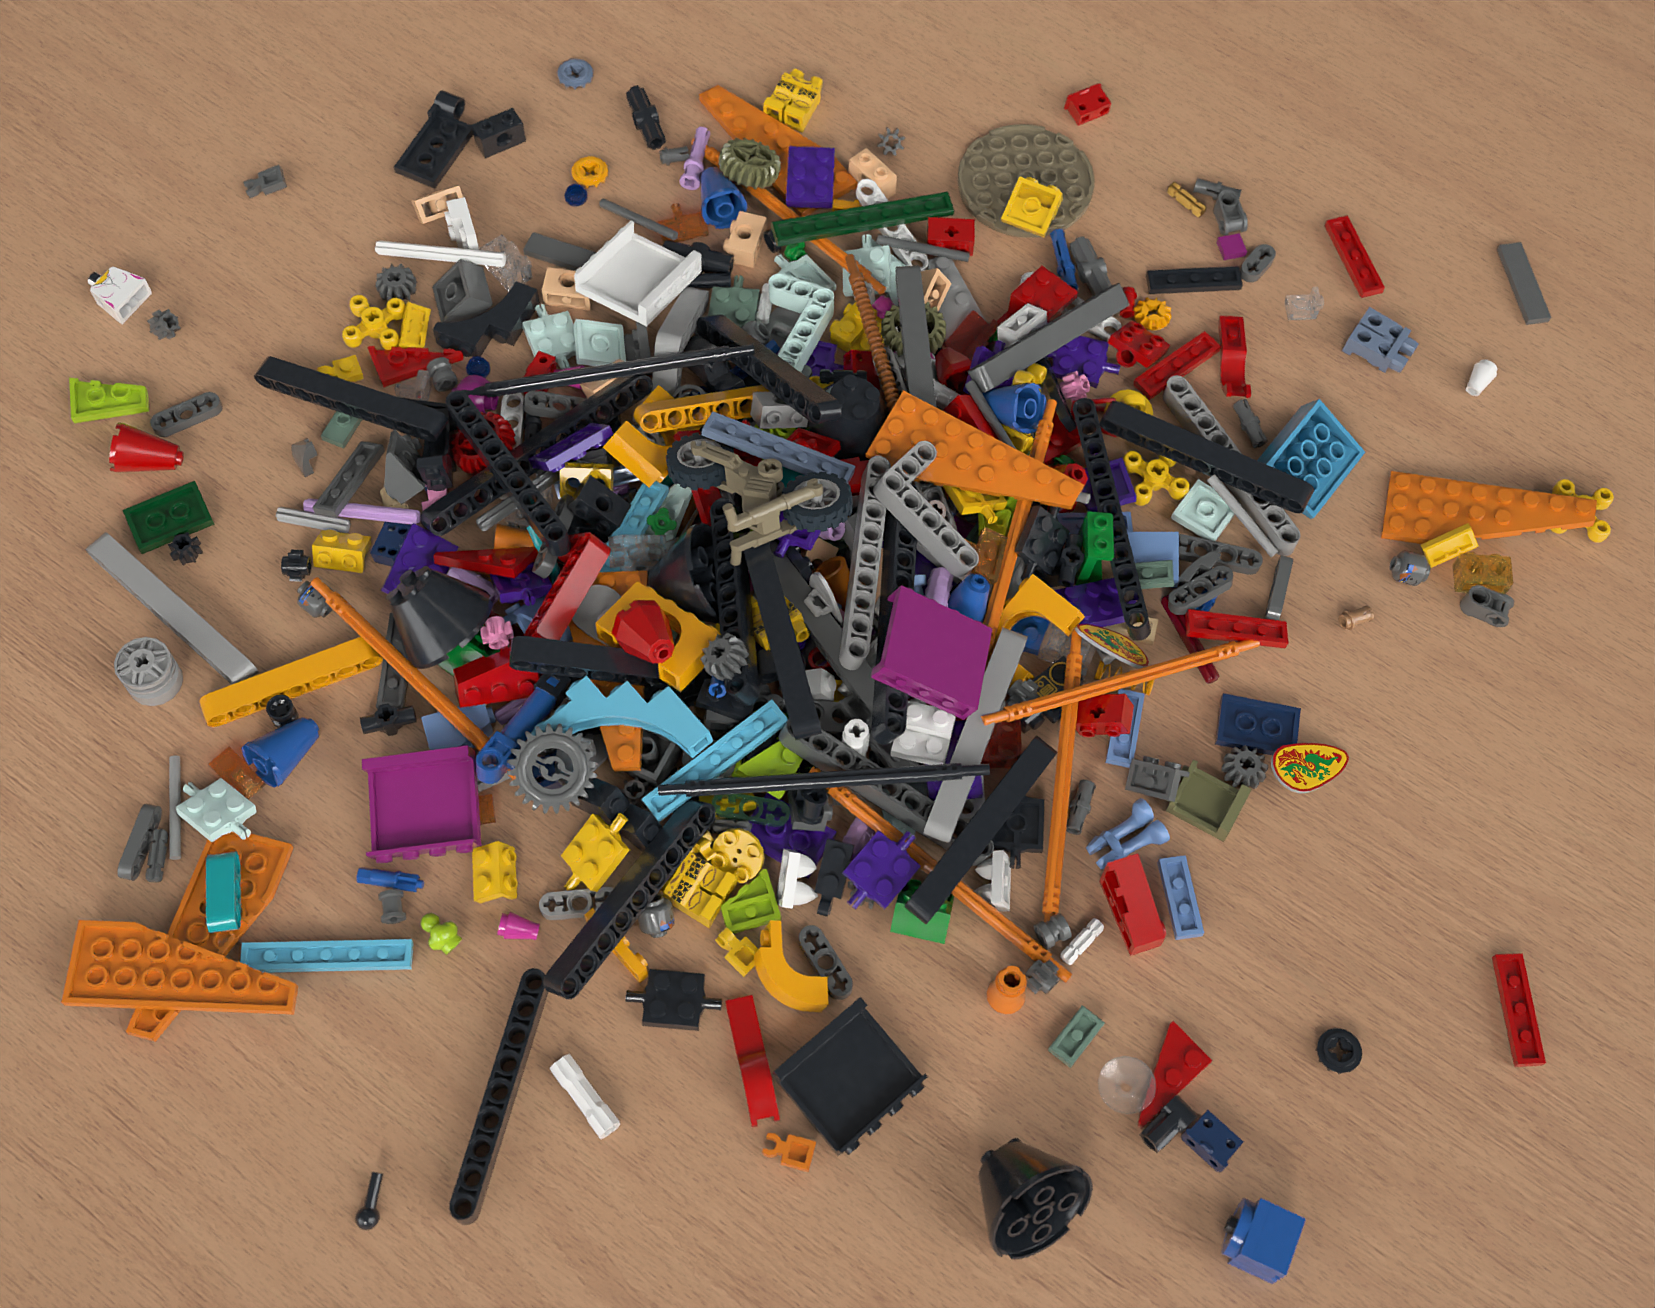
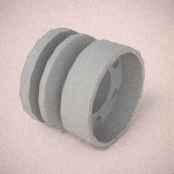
M150 637L134 639L125 644L116 655L114 661L115 673L131 697L138 703L148 706L161 705L173 699L180 691L183 683L182 670L166 645L160 640Z

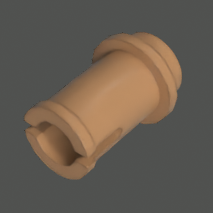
M1368 605L1353 611L1345 610L1339 615V624L1343 629L1352 630L1356 625L1373 621L1374 613L1366 614V612L1372 610Z

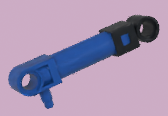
M543 674L534 684L533 693L502 731H496L476 756V775L481 782L486 784L497 783L508 769H515V766L507 763V760L516 759L517 757L510 751L511 749H521L517 739L526 742L525 732L532 733L535 726L542 722L552 709L556 710L567 697L566 692L575 681L580 680V678ZM486 764L496 765L492 768L485 767Z

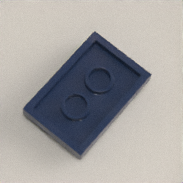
M1223 693L1220 700L1215 745L1231 748L1237 747L1238 749L1246 745L1248 751H1252V749L1257 747V753L1273 755L1278 748L1297 743L1301 708Z

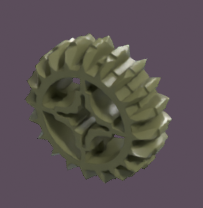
M735 138L734 140H729L728 143H724L719 155L718 164L723 175L730 177V181H735L738 185H745L746 188L748 186L754 189L757 187L764 189L765 186L771 187L772 183H775L781 169L780 157L776 155V151L770 150L769 146H764L762 142L758 143L753 139L747 140L743 138L741 140Z
M927 302L925 304L927 327L929 326L932 330L930 334L928 333L930 353L935 354L937 349L943 345L944 338H946V321L943 320V313H938L937 306L930 308V303ZM892 305L890 311H886L883 318L881 336L884 339L885 346H889L892 352L897 351L899 358L903 355L901 331L898 332L896 330V327L900 326L899 308Z

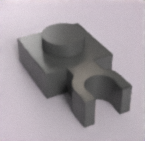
M280 165L259 172L258 179L244 181V185L248 189L245 191L249 198L259 195L262 191L265 195L287 187Z

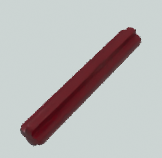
M1169 595L1164 596L1161 604L1189 654L1205 650L1199 638L1186 636L1185 614L1176 615L1172 613L1168 608ZM1213 663L1197 667L1207 684L1216 682L1220 677Z

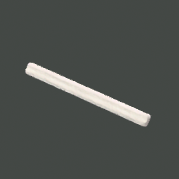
M379 240L376 242L375 251L379 255L457 262L459 259L473 264L498 267L505 266L507 260L502 252Z

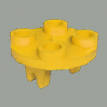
M730 828L722 832L714 841L712 850L717 855L711 859L712 866L725 873L728 871L737 876V882H747L762 869L764 862L763 847L758 838L750 831L741 828Z

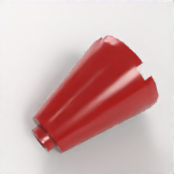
M117 423L115 428L120 429L118 435H113L109 463L114 464V466L110 468V471L116 473L176 470L177 465L182 466L184 451H180L179 445L128 424Z

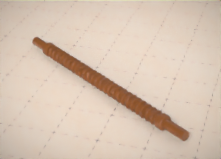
M849 254L845 257L850 273L849 283L857 302L856 305L862 318L861 322L867 335L866 338L870 351H872L871 355L874 357L873 361L879 374L878 378L880 379V384L884 391L883 395L886 397L885 401L890 413L900 395L896 388L897 384L889 365L890 361L888 360L884 343H882L883 339L877 326L878 322L872 309L873 306L870 304L871 300L867 293L868 290L863 274L858 270L854 255Z

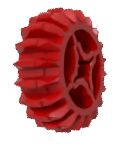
M481 411L480 413L509 451L513 450L512 446L516 444L514 439L516 435L511 424L498 413L495 414L489 411L486 414ZM457 427L458 433L452 435L454 440L452 441L453 460L464 472L476 475L487 466Z

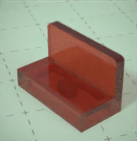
M972 310L943 345L972 359L976 347L983 346L1000 324L994 318L986 322L976 311Z

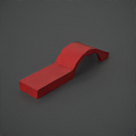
M1220 315L1218 329L1221 346V389L1226 397L1242 396L1251 398V384L1245 383L1247 346L1244 319L1238 316Z
M753 995L726 1000L725 1005L744 1085L752 1128L757 1127V1120L773 1117L774 1122H779L780 1117Z

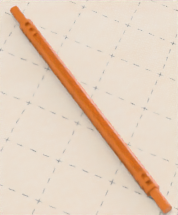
M706 145L705 158L720 168L718 164L720 152L714 147ZM740 184L783 220L800 217L765 188L757 187L754 189L750 186L746 188L745 185ZM828 238L811 241L849 272L845 257L848 255ZM856 260L858 270L863 274L864 281L870 283L877 293L883 294L886 287Z
M1053 399L1047 400L1043 418L1038 423L1029 455L1042 463L1045 459L1054 426L1052 420L1057 401ZM1024 499L1023 501L1017 500L987 606L983 624L992 628L988 654L991 653L1018 557V554L1014 551L1029 517L1033 502Z
M318 577L311 581V585L326 599L325 602L479 751L485 746L490 738L417 668L411 665L410 661L337 591L333 592ZM509 775L513 780L516 779L515 776Z
M1075 630L1072 631L1070 654L1067 655L1064 690L1080 686L1083 656L1080 655L1082 637ZM1078 701L1062 706L1042 907V913L1045 914L1044 922L1050 921L1051 916L1059 913Z
M1245 640L1236 643L1231 641L1220 646L1217 645L1206 650L1029 701H1022L1011 706L1008 705L1003 707L1001 711L981 716V719L985 726L993 722L998 723L1005 720L1012 722L1077 701L1215 661L1218 662L1235 657L1240 652L1259 647L1260 642Z
M813 767V768L809 771V773H810V772H822V771H821L819 768H818V769H815V768ZM826 788L830 796L875 832L879 830L888 839L898 842L904 835L848 788ZM914 842L906 849L908 855L927 874L938 863V861ZM960 881L952 891V895L1035 962L1040 960L1043 963L1051 960L1059 968L1056 976L1065 983L1073 975L1054 960L1048 950L964 882Z

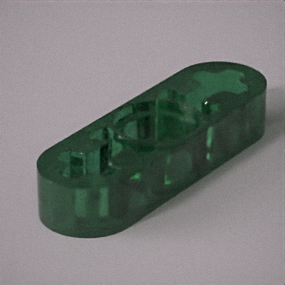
M745 794L715 795L712 799L716 815L722 818L748 820L751 823L781 827L788 822L790 817L788 805L779 800ZM722 798H728L729 804L736 805V799L741 800L738 809L739 814H734L735 808L727 807L726 811H721L720 806L716 805V802H721ZM747 802H754L758 805L759 812L755 816H747L743 812V806ZM763 804L768 805L766 809L768 811H775L776 807H780L781 812L785 813V817L782 816L779 821L774 820V815L766 813V819H761Z

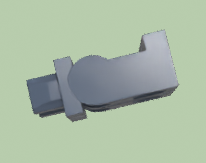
M1369 307L1348 338L1342 352L1351 355L1353 352L1366 359L1371 365L1380 367L1379 370L1384 373L1388 367L1401 373L1409 359L1398 352L1400 351L1411 357L1419 343L1408 337L1411 332L1410 329L1406 327L1403 329L1395 321Z

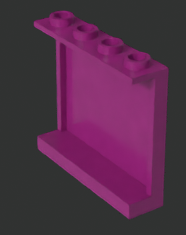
M900 586L887 599L893 602L882 659L872 669L871 678L964 720L978 710L992 628L978 620H973L961 614L957 610L939 604L934 599L920 595L910 588Z
M466 745L362 759V770L368 773L372 851L366 852L367 857L376 860V863H390L396 857H403V860L419 859V854L429 853L431 857L445 856L446 851L456 850V853L473 852V848L482 847L476 751Z

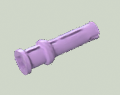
M698 127L696 129L690 157L683 166L685 172L680 178V184L688 190H696L700 186L699 177L704 171L703 157L705 155V146L710 136V131H707L705 127Z

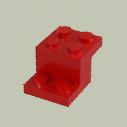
M1041 265L1011 293L1008 311L992 325V331L997 330L999 325L1027 303L1047 311V323L1059 317L1062 311L1077 298L1078 291Z

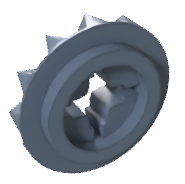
M571 59L559 66L557 75L559 82L564 84L566 88L572 86L576 90L577 86L584 88L586 83H591L593 69L584 60ZM572 71L576 75H579V77L577 78L575 76H572Z

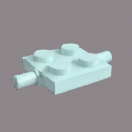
M866 234V236L862 235V248L844 252L848 255L853 254L855 260L862 264L865 269H868L871 275L886 287L885 292H890L891 252L889 245L871 247L872 236ZM843 268L844 296H854L849 283L850 273Z
M779 254V257L778 255L775 257L774 262L782 268L779 273L828 288L833 292L836 290V283L807 254L799 260L788 262L782 254Z
M541 304V308L537 305L535 310L539 318L522 322L523 331L534 357L538 351H542L555 356V362H558L560 369L570 368L567 359L576 355L574 324L569 312L565 311L548 315L544 304Z
M220 778L202 790L198 789L192 782L184 785L183 791L190 798L176 806L177 814L209 841L213 842L222 835L235 832L243 840L250 836V829L246 828L243 823L246 819L257 813L256 807L226 781Z

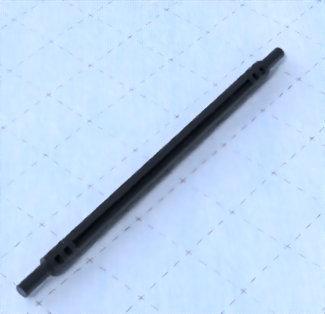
M754 344L730 348L729 345L490 382L474 390L461 391H464L467 395L491 398L731 360V357L755 353Z
M961 763L685 780V783L658 785V795L686 794V797L962 780V777L990 775L989 764L962 766Z

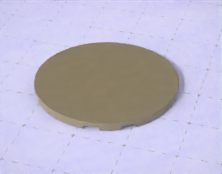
M1015 124L989 131V134L982 138H977L971 143L960 161L957 181L963 203L977 220L1000 233L1025 238L1041 237L1001 221L1019 176L1025 179L1026 177L1034 178L1039 184L1046 187L1048 185L1055 186L1063 193V200L1045 236L1050 235L1053 230H1065L1076 223L1086 212L1092 200L1095 181L1094 172L1085 153L1080 151L1068 137L1059 132L1055 134L1047 131L1042 126Z

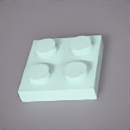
M582 319L575 320L574 335L577 364L599 366L611 364L618 359L626 361L623 325Z
M1198 479L1172 513L1171 519L1203 539L1216 541L1235 514L1211 486Z

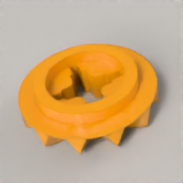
M588 156L577 160L572 167L571 173L573 180L577 182L578 186L585 185L588 189L589 186L594 185L597 188L599 183H605V179L608 177V167L602 159ZM592 171H594V175L589 174L588 176H586V172L591 173Z
M1146 297L1143 301L1139 300L1134 308L1135 321L1142 324L1147 330L1155 331L1165 328L1172 317L1171 308L1166 306V301H1158L1157 297L1155 299ZM1149 310H1158L1157 315L1152 314L1148 316Z

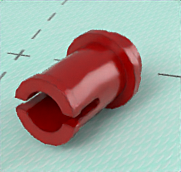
M1123 287L1122 289L1130 305L1122 309L1119 315L1122 318L1129 319L1135 315L1134 303L1137 293L1133 287Z

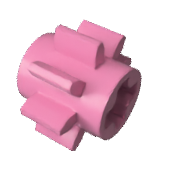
M1077 371L1064 376L1063 382L1060 383L1065 399L1071 398L1072 402L1073 400L1086 398V393L1090 391L1087 377L1085 375L1079 376Z
M500 616L488 618L485 626L480 629L483 644L489 643V647L492 649H500L509 644L508 639L514 637L511 622H505L504 618Z

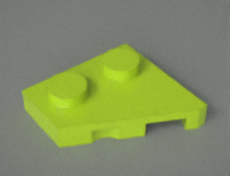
M779 741L739 766L735 773L742 777L794 774L803 758L783 746ZM771 791L768 793L780 799L785 791Z
M767 868L761 870L759 875L748 885L745 884L735 897L728 899L720 906L725 926L733 934L767 925L770 920L781 921V914Z

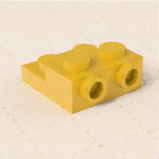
M1019 176L1001 221L1044 238L1063 200V193L1055 186L1048 185L1046 187L1039 184L1034 178L1026 177L1025 179Z
M857 302L854 305L849 303L844 309L843 318L841 320L835 319L829 330L831 332L830 343L837 345V347L846 352L851 349L870 351L866 338L867 335L861 322L862 318L856 305ZM873 309L874 315L876 316V321L878 322L877 326L879 327V332L881 333V324L883 320L877 317V310Z

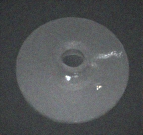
M1121 1056L1110 1060L1102 1068L1098 1078V1089L1101 1098L1111 1109L1123 1114H1134L1144 1110L1151 1103L1156 1091V1082L1152 1071L1144 1062L1134 1057ZM1127 1083L1131 1090L1124 1092L1120 1085Z

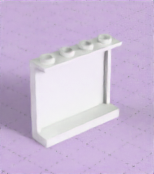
M630 221L627 225L620 228L618 233L610 241H607L596 254H593L582 267L576 270L574 275L576 292L648 326L701 273V254L693 250L685 258L635 234L634 222Z

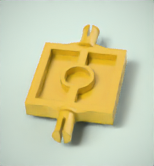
M943 485L961 515L981 513L989 524H993L998 520L993 511L1004 510L1007 505V500L1002 495L1000 497Z
M618 813L611 825L607 824L599 815L592 814L561 854V857L571 867L573 873L566 884H564L566 890H575L581 881L584 882L590 891L598 892L630 850L624 844L619 834L621 828L628 821L626 816Z

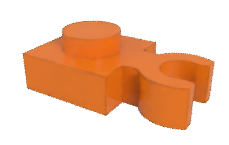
M767 1133L766 1139L774 1141L776 1147L772 1150L763 1148L762 1154L764 1156L773 1158L780 1155L782 1156L780 1165L809 1172L816 1141L788 1134L787 1141L784 1142L781 1141L778 1135Z

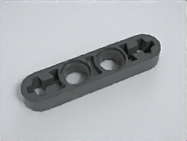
M566 493L558 502L554 512L563 522L568 532L574 512L567 508L572 496ZM543 543L533 565L532 572L545 579L552 572L558 556L552 555Z
M1179 534V560L1195 562L1202 556L1197 555L1194 552V548L1203 547L1207 553L1215 550L1219 553L1227 552L1231 555V561H1223L1219 558L1213 567L1226 566L1233 572L1253 575L1259 571L1262 565L1263 557L1256 550ZM1187 545H1191L1189 551L1186 552ZM1240 556L1239 563H1235L1237 557ZM1247 559H1252L1253 566L1248 565Z

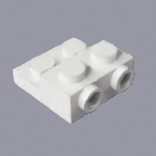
M465 197L446 201L448 211L444 212L447 225L450 226L448 231L451 241L456 240L458 248L479 250Z
M911 698L907 705L906 730L894 740L891 756L928 765L945 764L956 716L937 707L925 705V702L917 698Z

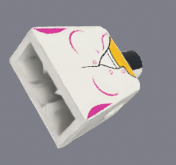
M116 267L109 268L103 275L93 272L88 278V284L92 286L90 292L96 303L120 324H123L152 294L145 278Z

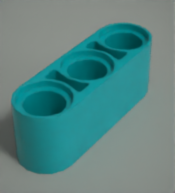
M237 852L207 855L206 923L210 933L238 930L241 927V867Z

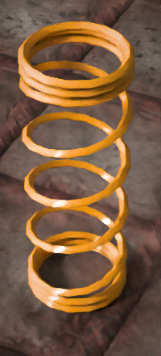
M1100 660L1094 679L1100 680L1108 665L1109 678L1111 664H1106L1103 669L1104 663ZM1121 666L1118 667V669L1116 670V672H1115V674H1114L1113 676H1116V674H1117V672H1118L1119 669H1120V674H1122V667H1121ZM1155 679L1148 681L1146 688L1145 682H1143L1142 693L1150 695ZM1137 684L1134 687L1131 686L1132 691L1136 688Z

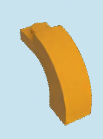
M770 920L764 930H761L760 944L762 947L754 955L756 971L762 984L776 1000L790 1008L806 1012H822L828 1005L827 977L805 976L793 970L783 955L781 921Z

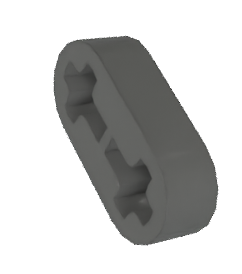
M1267 244L1256 247L1241 266V278L1251 283L1259 280L1274 261L1276 256L1274 248ZM1267 255L1262 260L1259 259L1260 256ZM1253 267H1256L1255 271L1249 272Z

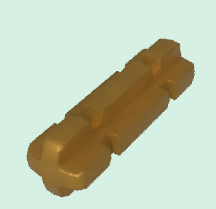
M1177 182L1169 185L1167 193L1173 198L1177 197L1176 200L1189 211L1192 209V213L1196 217L1204 215L1207 207L1202 202L1198 203V199L1187 190H1182V186Z

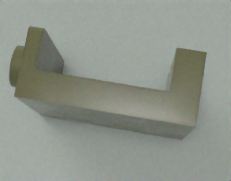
M1193 759L1190 767L1184 765L1182 768L1183 771L1190 772L1189 777H1180L1181 783L1177 790L1175 802L1168 801L1170 804L1166 812L1224 842L1252 789L1243 784L1239 790L1198 769L1196 767L1198 761Z

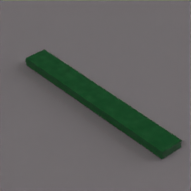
M947 191L771 222V229L778 247L928 220V217L942 218L953 216L955 210Z

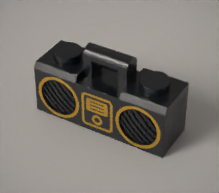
M1064 655L1032 680L1039 686L1037 694L1040 697L1064 690L1066 658ZM1082 674L1080 679V686L1083 685L1085 679ZM1010 699L1006 700L1005 706L1009 705ZM1062 706L1057 707L1053 711L1050 709L1012 722L1025 734L1031 728L1033 730L1039 728L1045 721L1044 715L1050 722H1057L1061 718Z

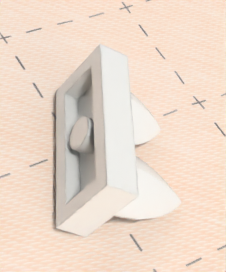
M783 849L776 896L779 906L793 908V905H802L818 897V894L810 886L797 881V878L805 877L817 869L814 862L806 855L795 850Z
M1004 850L993 851V857L983 861L975 869L983 878L992 880V883L985 884L974 891L999 912L1010 911V857Z

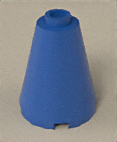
M709 167L701 174L702 217L708 225H714L715 228H730L732 220L737 219L739 211L747 212L746 199L732 181L723 175L720 168Z
M1023 383L992 389L982 393L1001 424L1025 434H1030L1037 430L1034 428L1042 420L1046 407V397L1038 389L1041 388L1039 385Z
M968 575L950 594L947 602L948 608L957 610L961 614L973 620H978L983 624L990 590L989 582L982 575Z
M301 717L247 742L242 747V754L248 765L254 763L258 769L255 774L267 785L275 788L284 783L319 738V727L314 720Z

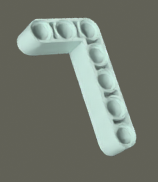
M774 274L769 278L770 302L801 313L778 356L799 372H802L804 365H806L833 317L834 293L828 288L786 274Z

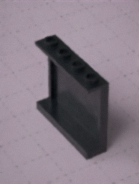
M861 997L771 1074L837 1156L841 1155L844 1151L847 1155H850L861 1145L858 1139L865 1133L871 1136L883 1125L879 1120L887 1113L891 1117L904 1106L901 1101L908 1094L913 1098L925 1088L922 1082L928 1077L926 1074L921 1075L867 1011L866 1007L868 1005Z

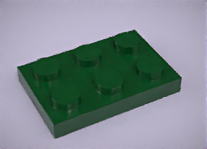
M195 481L122 510L141 554L171 543L175 535L185 534L186 532L193 534L215 525Z

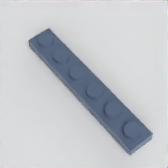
M713 411L702 428V436L764 460L777 459L783 467L803 475H807L809 472L819 474V471L827 472L829 475L834 473L838 475V478H844L847 484H849L855 471L854 465Z

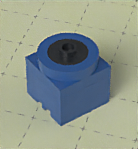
M1243 1198L1234 1214L1229 1216L1225 1224L1224 1232L1226 1234L1221 1254L1230 1257L1228 1264L1274 1284L1277 1280L1287 1275L1306 1219L1262 1198L1256 1202Z

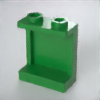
M1088 511L1077 534L1084 538L1081 552L1085 555L1078 572H1076L1075 585L1102 580V560L1112 561L1114 558L1113 515L1111 513Z

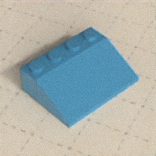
M1318 399L1302 405L1257 461L1304 480L1313 486L1314 492L1302 513L1308 518L1313 519L1362 458L1365 451L1324 403Z

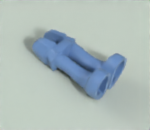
M1140 798L1133 803L1132 815L1127 820L1108 831H1103L1099 836H1095L1087 845L1086 850L1089 855H1093L1109 845L1112 851L1096 862L1100 869H1105L1108 862L1127 857L1132 852L1149 844H1164L1170 840V836L1161 821L1155 820L1152 822L1154 819L1153 811L1149 804L1143 798ZM1148 825L1145 830L1123 844H1120L1118 841L1133 831Z

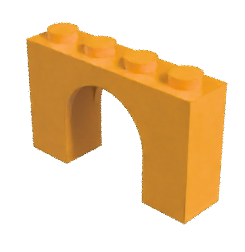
M658 385L642 404L675 398ZM676 411L670 412L668 418L674 417ZM652 414L647 415L645 419L649 421L652 418ZM626 420L603 448L650 488L655 481L661 483L669 474L666 469L668 468L666 455L668 448H672V443L675 442L673 436L676 432L699 430L703 425L659 432L665 442V446L648 440Z
M1032 574L1021 582L1018 587L1019 591L1004 604L993 648L987 656L985 670L1002 628L1011 630L1021 619L1037 616L1048 620L1069 637L1085 616L1075 606ZM1018 663L1010 687L1018 679L1024 682L1029 678L1033 680L1035 677Z
M637 581L595 623L597 637L610 647L622 648L611 634L617 613L622 609L627 611L631 608L629 604L634 600H655L669 619L671 629L680 636L672 656L664 663H658L659 677L681 692L704 668L701 658L705 654L702 649L707 648L710 645L709 640H716L717 634L720 633L715 627L707 626L699 621L693 613L685 612L672 600L661 597L653 588L644 586Z

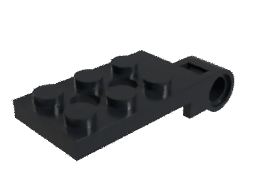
M444 90L438 92L433 105L427 112L429 119L394 165L395 173L434 189L438 186L473 136L472 125L459 120L465 109L464 98ZM439 143L443 144L441 147L438 148L432 147L433 145H437ZM428 159L431 160V162L427 164L421 163V161H425Z

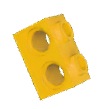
M565 462L566 466L560 470V497H563L566 493L573 497L577 488L570 486L568 483V478L571 477L577 478L581 484L591 475L595 479H602L606 487L613 491L614 464Z

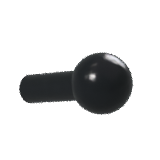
M371 1173L364 1207L360 1208L356 1213L355 1222L362 1230H371L379 1222V1213L376 1205L383 1173Z

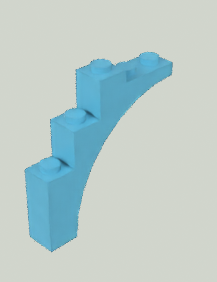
M587 676L582 680L575 681L566 692L570 700L568 704L561 705L552 717L536 725L545 732L548 723L553 731L556 730L558 724H562L563 733L572 727V734L599 726L625 725L643 728L660 734L674 742L692 758L713 742L707 728L669 686L664 690L657 691L651 697V701L647 703L628 681L623 685L616 686L606 698ZM535 728L533 729V732L531 733L533 736L536 735Z

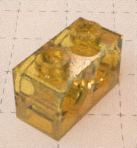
M1473 552L1460 553L1452 565L1455 592L1467 593L1473 586L1481 585L1495 592L1506 594L1514 584L1511 557L1499 554L1478 555Z

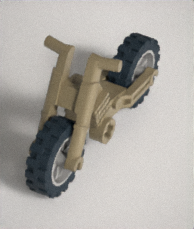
M699 432L692 433V436L689 437L687 435L681 437L680 441L676 440L673 442L672 448L669 447L667 450L666 462L669 477L672 478L673 483H679L680 487L685 489L689 487L691 490H698V488L707 490L711 486H715L733 494L736 492L741 495L743 513L736 515L731 503L723 506L729 531L738 532L747 527L754 530L730 542V563L734 566L741 563L742 551L748 548H756L786 534H792L798 529H807V532H815V530H820V532L828 531L827 528L832 527L834 529L839 526V523H845L848 520L847 516L852 514L851 487L844 478H838L837 474L831 473L829 475L827 472L819 471V474L809 472L805 476L799 475L795 477L796 480L794 481L790 480L787 483V488H785L783 482H781L783 471L779 460L765 459L758 464V467L742 461L734 453L733 447L702 436ZM780 511H783L785 518L782 522L779 521Z

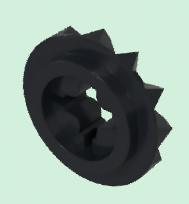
M1333 1028L1324 1032L1318 1039L1316 1051L1319 1062L1326 1066L1327 1071H1334L1338 1074L1353 1071L1360 1064L1362 1047L1359 1040L1351 1032L1341 1028ZM1337 1043L1340 1045V1050L1348 1052L1343 1054L1340 1060L1337 1058L1336 1053L1329 1051L1334 1049Z

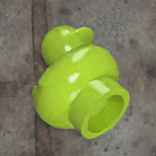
M428 913L422 917L421 927L424 931L430 932L431 935L428 940V945L431 949L442 950L448 955L462 941V938L457 934V925L454 922L447 921L440 924L439 917L434 913Z

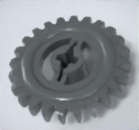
M548 723L545 732L539 726H536L535 736L526 731L525 735L528 741L525 742L517 739L521 749H511L510 751L517 757L516 759L507 760V763L515 766V769L507 771V775L516 777L509 785H519V789L514 795L525 794L522 801L523 804L533 800L532 810H536L541 804L544 814L548 812L550 806L553 807L555 814H558L560 805L566 811H569L570 801L579 806V795L588 798L584 788H594V785L588 781L589 778H596L598 776L590 771L591 768L598 766L597 762L589 761L595 755L594 751L586 752L590 742L580 743L582 733L572 737V727L563 733L562 724H558L556 730L553 731ZM545 749H560L570 757L573 772L566 770L564 762L558 757L549 756L542 759L537 757V755ZM536 760L544 764H552L553 761H556V767L559 771L569 774V777L561 773H552L551 776H548V770L545 766L536 763ZM532 765L539 768L540 774L546 780L557 781L563 778L568 781L567 784L556 789L542 787L533 777Z

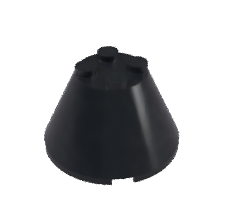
M849 374L843 379L823 388L839 401L841 406L840 418L836 421L821 424H812L808 421L807 427L798 428L839 441L840 450L833 458L843 460L859 457L860 461L870 460L866 457V453L890 414L889 408L880 395L879 390L869 381Z
M705 523L695 524L679 538L653 568L648 570L649 587L653 588L661 597L672 600L685 612L693 613L699 621L719 624L712 529Z
M424 566L415 572L410 569L403 573L399 579L401 583L386 596V600L391 606L406 659L417 669H426L438 665L449 658L447 653L459 645L463 648L483 627L493 607V602L490 600L491 595L486 590L433 570L428 566Z
M1019 1138L1010 1140L995 1151L989 1150L981 1157L982 1166L978 1178L989 1242L993 1250L1000 1257L1009 1255L1012 1260L1023 1259L1050 1247L1070 1230L1067 1225L1077 1213L1079 1216H1082L1090 1202L1093 1184L1090 1176L1083 1168L1024 1144Z

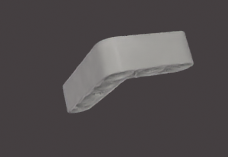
M686 287L680 293L657 333L654 357L684 352L688 341L696 329L697 319L702 317L706 311L709 291ZM682 368L653 372L652 392L660 385L672 396L674 391L681 385Z
M920 441L881 477L874 486V495L950 574L955 577H963L977 565L979 561L978 553L911 485L933 462L937 455L936 448L932 443Z

